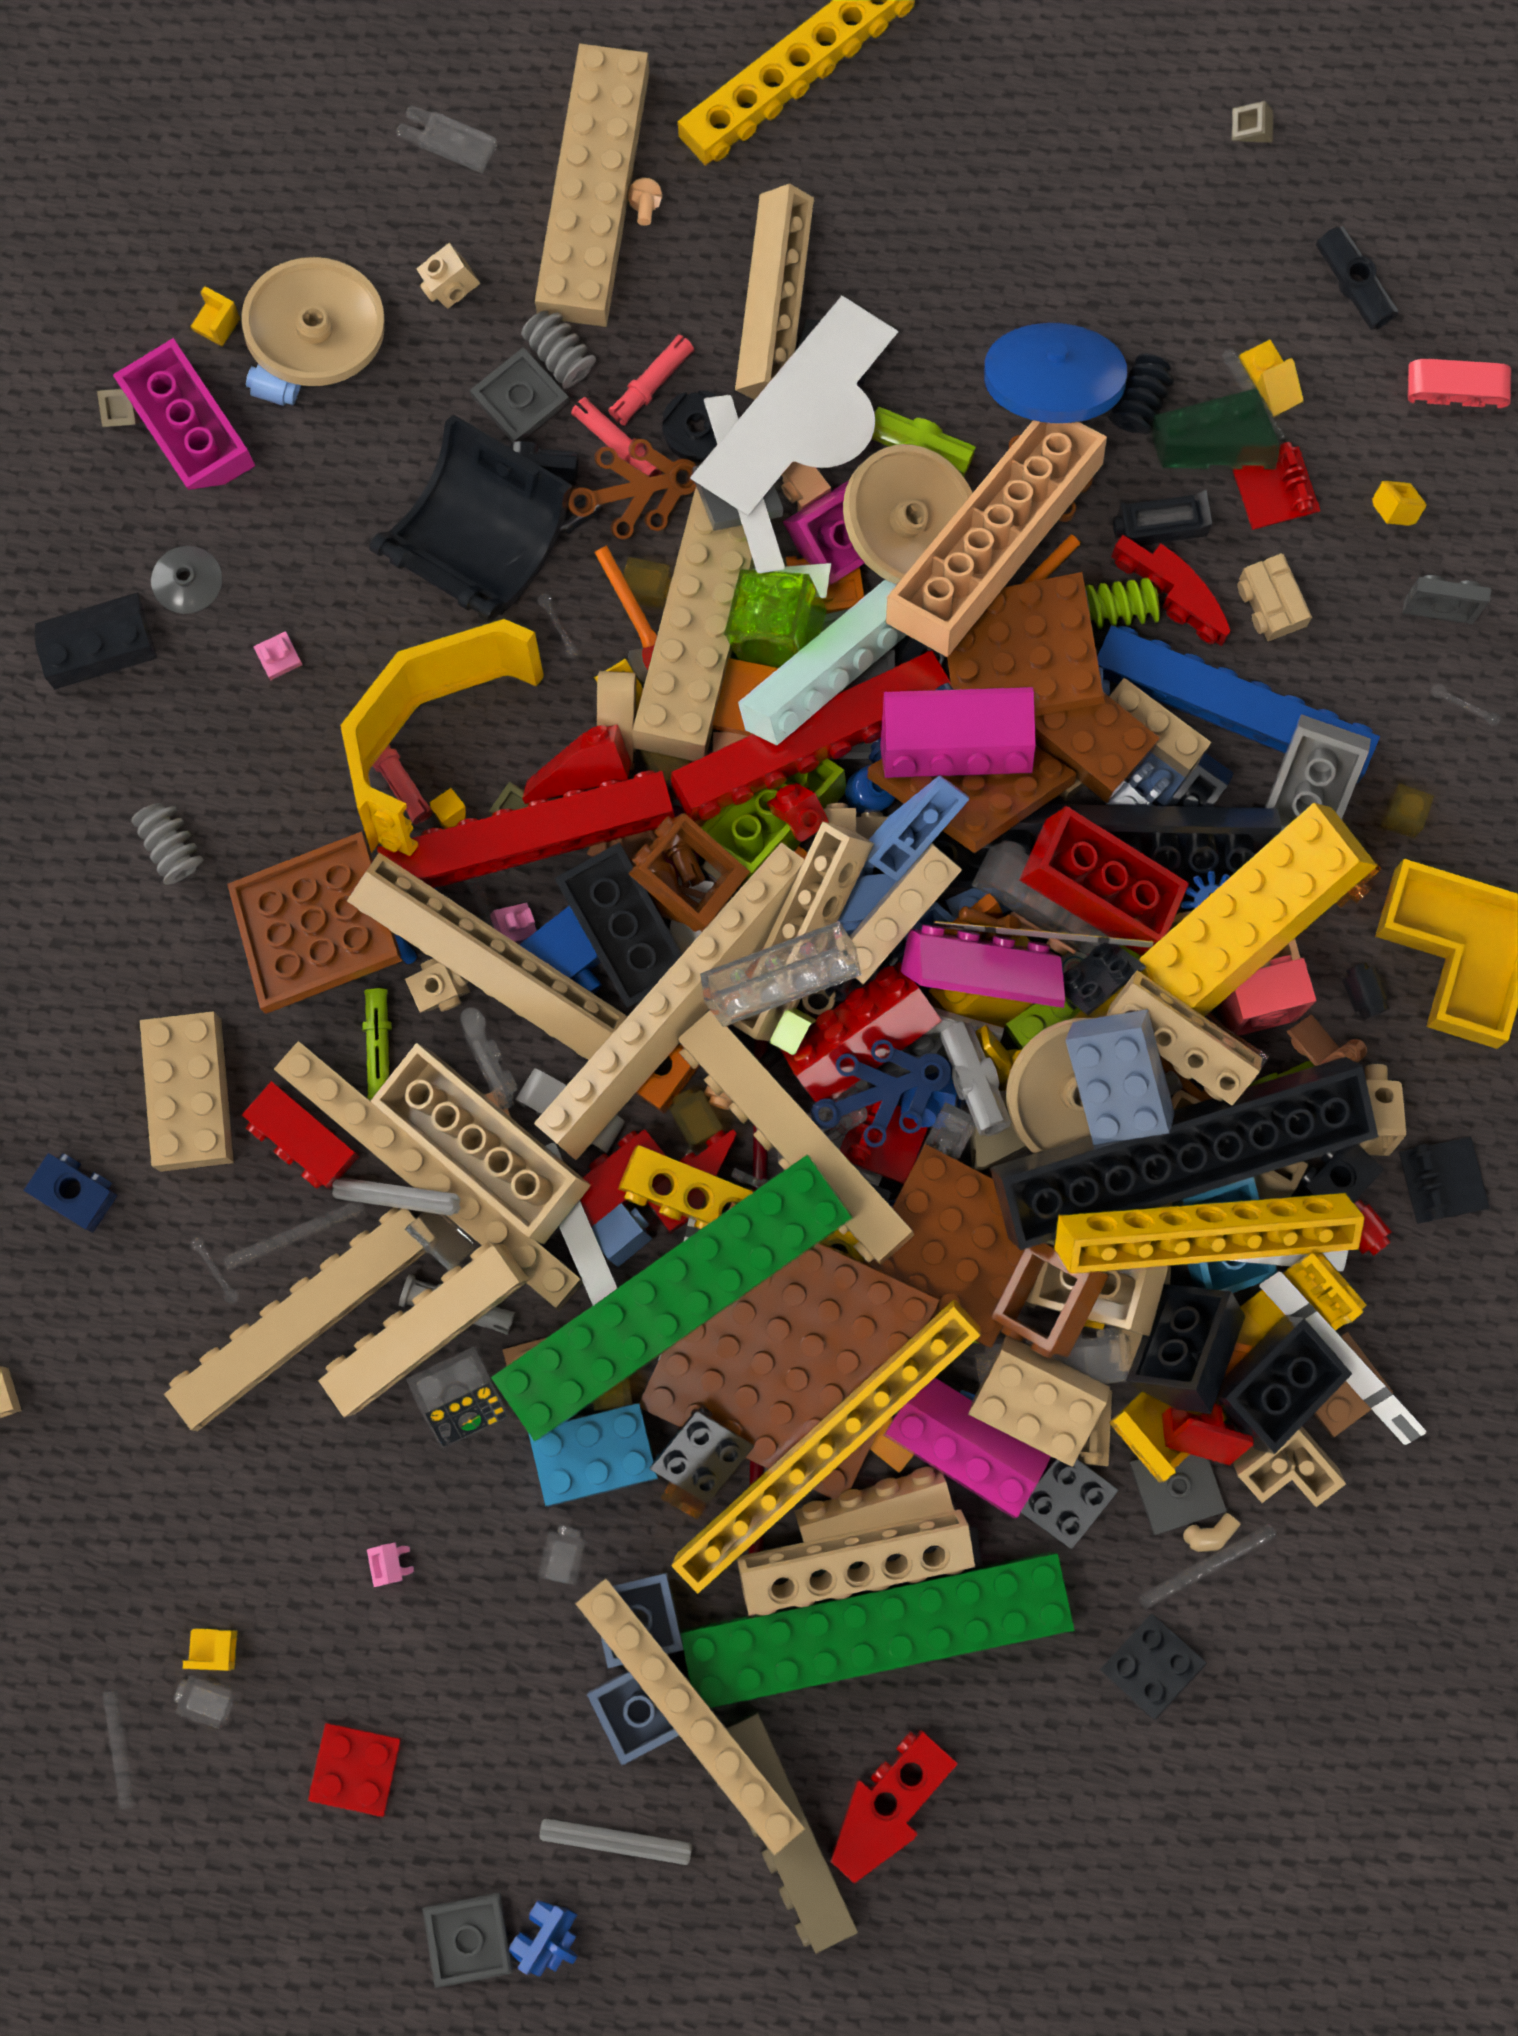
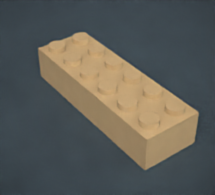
M418 1043L414 1045L370 1100L371 1103L528 1238L542 1244L546 1243L591 1186L434 1052Z

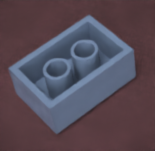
M1148 1009L1073 1022L1066 1037V1044L1093 1144L1097 1145L1169 1133L1175 1113Z

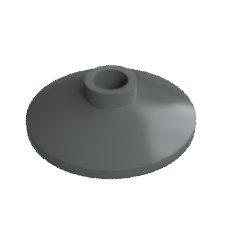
M194 546L177 547L165 553L156 563L151 577L152 590L159 603L168 610L180 614L195 613L208 607L218 596L222 585L221 568L217 560L202 548ZM184 571L190 572V577L187 580H179L180 573Z

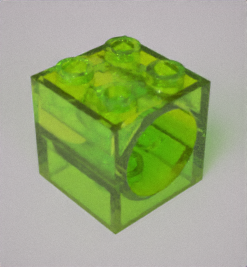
M740 569L724 635L739 660L780 668L821 633L827 609L809 574L774 571L757 573L756 570Z

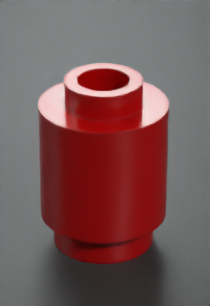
M1359 1199L1354 1204L1363 1214L1364 1222L1358 1250L1362 1255L1369 1251L1375 1256L1391 1243L1387 1236L1392 1231L1370 1204L1366 1206Z

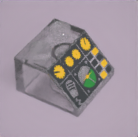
M476 1346L406 1379L421 1414L441 1450L510 1417L500 1393L491 1378L492 1376L483 1356Z

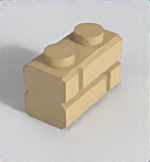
M1278 554L1243 569L1239 578L1240 582L1237 584L1239 594L1244 602H1250L1254 610L1252 614L1253 625L1259 634L1264 633L1268 642L1308 626L1312 616L1284 554Z

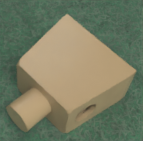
M1371 1064L1365 1067V1078L1379 1137L1359 1143L1358 1145L1369 1155L1390 1156L1406 1136L1402 1084L1399 1081L1388 1080L1386 1065Z

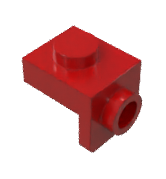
M798 783L782 787L777 791L774 798L766 802L772 814L788 823L795 839L800 842L818 832L822 822L829 823L816 794Z

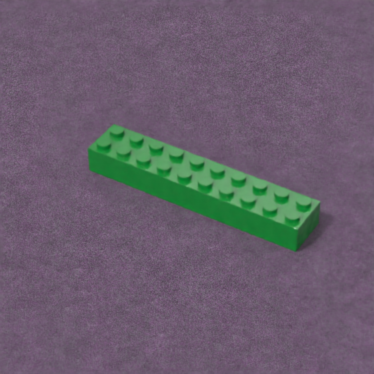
M807 1154L491 1378L534 1442L542 1439L843 1227L854 1217L814 1160Z
M1052 1551L971 1568L956 1575L943 1574L929 1577L919 1583L905 1582L891 1585L881 1591L867 1590L853 1593L844 1599L830 1598L815 1601L812 1605L806 1607L792 1606L782 1608L769 1615L756 1614L681 1630V1638L691 1686L705 1704L712 1708L1074 1631L1059 1557L1057 1553Z

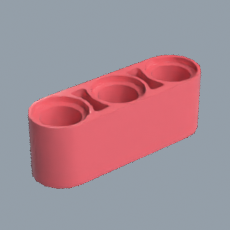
M1418 359L1409 364L1408 401L1415 403V400H1427V404L1440 405L1460 402L1462 406L1485 407V404L1498 405V408H1504L1510 405L1511 367L1501 363Z

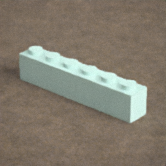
M885 579L741 699L738 704L745 730L778 745L902 640L906 634L886 623L887 596L897 584Z

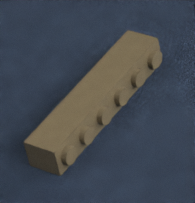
M758 1712L726 1727L725 1729L805 1828L775 1855L769 1848L762 1851L770 1873L778 1871L784 1886L778 1888L787 1910L795 1908L801 1922L796 1924L795 1928L804 1947L811 1944L816 1954L857 1934V1927ZM748 1823L754 1837L759 1836L756 1833V1831L752 1828V1826Z

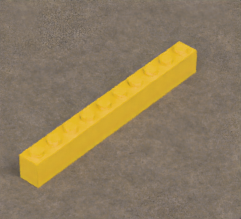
M955 1299L950 1302L676 1554L671 1566L697 1594L702 1591L981 1336V1327Z

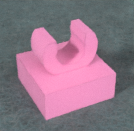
M286 631L254 646L270 680L302 665Z
M527 903L497 909L490 914L494 929L517 944H521L537 931L533 914Z
M390 1543L367 1549L374 1587L402 1581V1576L414 1572L413 1567L402 1568L399 1564V1555L410 1552L408 1546L396 1548V1543Z

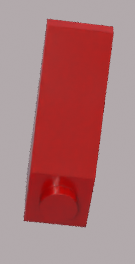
M618 724L609 727L599 725L582 733L530 777L526 782L522 797L524 804L539 799L561 796L572 790H586L598 787L603 782L610 780H627L631 760Z

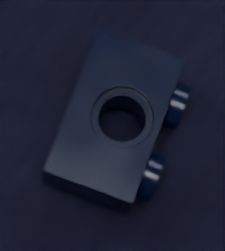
M48 1153L23 1191L82 1228L94 1233L118 1196L109 1190L113 1183L95 1172L92 1173L90 1178L79 1172L78 1170L82 1164L64 1153L59 1158ZM74 1181H79L81 1185L79 1195L73 1199H68L66 1196L67 1186Z

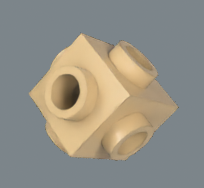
M450 243L416 268L424 280L420 287L432 302L438 299L447 309L480 284L467 261Z
M434 958L420 965L422 971L405 979L419 1012L432 1011L438 1007L441 1012L447 1011L461 1004L459 997L470 993L467 986L468 980L456 975L451 969Z

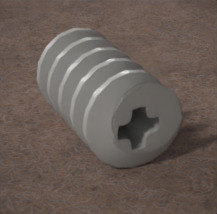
M541 311L527 321L521 331V335L525 340L529 341L532 350L538 351L539 359L546 362L547 369L552 373L554 372L555 379L562 383L563 389L571 388L589 373L590 368L596 362V357L588 355L583 358L588 351V347L585 344L576 346L579 341L578 334L574 333L567 336L571 326L569 323L559 325L563 319L561 313L557 312L549 315L548 311Z
M156 803L138 811L132 817L131 822L134 826L138 827L137 833L139 837L145 839L144 847L147 851L151 852L150 858L153 863L158 864L157 872L160 876H164L163 883L170 885L191 875L204 859L202 856L190 857L197 849L195 843L183 844L191 835L189 831L177 832L184 824L181 818L170 819L177 813V808L175 806L165 808L162 803Z

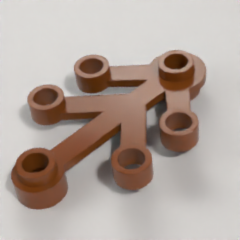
M635 439L629 445L630 456L635 460H646L664 473L649 477L618 457L613 448L601 447L594 456L596 464L601 468L613 470L630 482L595 491L584 487H576L571 490L568 510L574 515L585 517L594 512L596 505L633 497L622 516L614 519L610 527L613 536L619 539H628L633 534V525L653 492L667 489L657 508L649 510L644 518L645 525L648 528L650 527L653 531H661L666 527L667 517L680 495H688L695 491V481L690 479V477L692 476L693 467L697 465L688 459L671 461L654 450L647 440ZM638 443H643L646 447V452L643 456L639 457L635 453V446ZM604 451H609L612 455V460L607 465H604L600 460V456ZM680 470H685L688 478L685 483L680 484L676 478L677 473ZM582 494L586 499V503L582 508H577L574 504V499L577 495ZM655 513H658L662 518V522L658 527H654L650 522L651 516ZM624 521L628 526V530L624 535H619L616 527L620 522Z

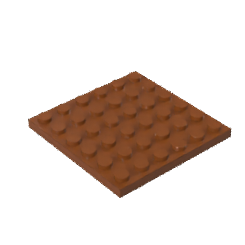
M733 1201L730 1205V1208H732L738 1203ZM820 1242L662 1353L639 1402L640 1407L672 1424L683 1426L690 1418L693 1409L698 1410L700 1406H704L713 1414L711 1419L754 1444L753 1449L745 1458L769 1469L930 1322L940 1297ZM878 1430L812 1490L831 1499H837L841 1493L850 1490Z

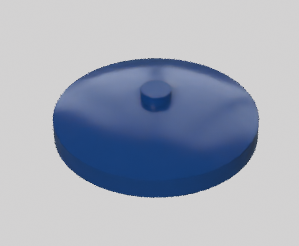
M1062 323L1032 324L1006 333L990 347L984 366L986 388L997 403L1016 415L1046 423L1080 422L1107 412L1122 397L1127 379L1126 360L1115 344L1089 329Z

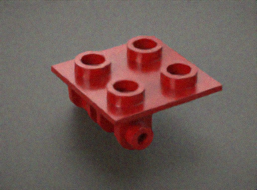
M1286 442L1278 446L1279 452L1231 464L1252 530L1320 512L1299 446L1293 447L1291 442Z
M882 1100L854 1111L839 1149L840 1152L851 1164L904 1185L914 1166L928 1127H920L915 1133L904 1132L899 1125L901 1107L896 1105L886 1128L887 1137L885 1142L879 1147H871L864 1140V1131L868 1126L872 1125ZM905 1117L903 1119V1124L908 1129H913L918 1125L914 1119ZM873 1128L868 1132V1138L871 1142L877 1143L881 1141L883 1134L879 1129Z

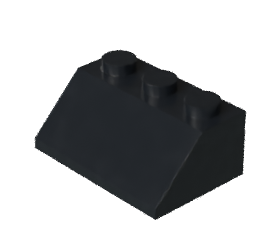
M138 592L35 623V646L44 677L54 690L158 658Z
M1164 1284L1150 1336H1142L1126 1379L1127 1383L1175 1409L1211 1414L1246 1317L1232 1292Z

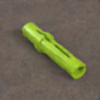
M380 988L364 990L366 1022L362 1023V1031L366 1032L367 1099L369 1101L389 1078L388 1031L392 1030V1022L388 1021V990ZM376 1011H378V1040H376ZM377 1049H379V1070H380V1078H379V1079H377V1058H376V1050H377Z

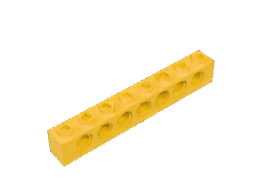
M832 0L678 121L680 139L705 166L713 159L716 162L722 160L729 153L732 144L739 139L742 141L749 139L755 133L759 123L766 118L772 120L777 117L782 111L783 105L792 97L795 100L801 98L808 91L810 83L818 77L821 79L828 77L835 69L838 61L845 56L849 59L856 55L866 39L870 36L873 38L880 36L888 27V22L897 15L900 18L907 15L913 8L915 0ZM874 1H881V2H883L884 4H882V5H875V4H873L872 2H874ZM848 21H854V22H857L858 24L852 26V25L846 24V22H848ZM827 41L832 43V45L822 46L819 43ZM796 62H803L806 65L802 67H797L793 64ZM771 82L780 84L778 87L767 86ZM743 103H751L754 106L750 108H743L740 105ZM719 123L727 125L723 129H717L713 126Z
M640 1145L634 1148L618 1188L626 1192L624 1199L645 1207L648 1201L660 1206L659 1213L680 1221L683 1215L695 1220L694 1227L699 1230L721 1216L722 1209L726 1203H732L733 1201L739 1203L753 1193L748 1189ZM656 1175H665L670 1180L671 1189L667 1195H659L653 1190L652 1181ZM691 1189H699L705 1195L706 1202L700 1210L693 1209L687 1202V1195ZM837 1230L821 1241L829 1246L836 1245L840 1247L842 1252L856 1259L865 1260L854 1248V1245L859 1241L850 1231L843 1235Z
M1346 1193L1062 1215L1058 1218L1055 1250L1070 1274L1359 1249L1364 1216Z

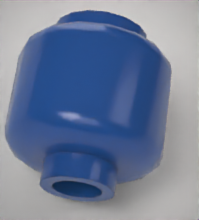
M870 765L856 771L848 779L845 787V795L849 805L852 808H856V812L860 814L865 812H881L888 808L895 800L894 796L867 778Z

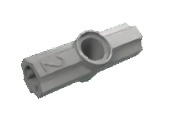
M958 1022L941 1031L940 1038L952 1065L954 1087L959 1098L966 1100L979 1135L989 1137L999 1134L1004 1129L1010 1127L1011 1119L999 1092V1078L995 1065L991 1058H985L972 1023Z

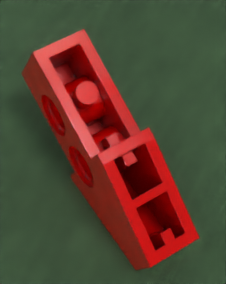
M922 1730L917 1735L910 1731L896 1747L900 1755L891 1765L884 1761L870 1777L875 1782L871 1788L860 1778L855 1782L830 1858L831 1862L853 1883L859 1881L914 1840L918 1833L907 1822L958 1764ZM907 1763H916L921 1767V1777L914 1784L904 1783L900 1778L901 1768ZM888 1792L896 1798L895 1808L889 1813H880L874 1807L875 1798L880 1793Z

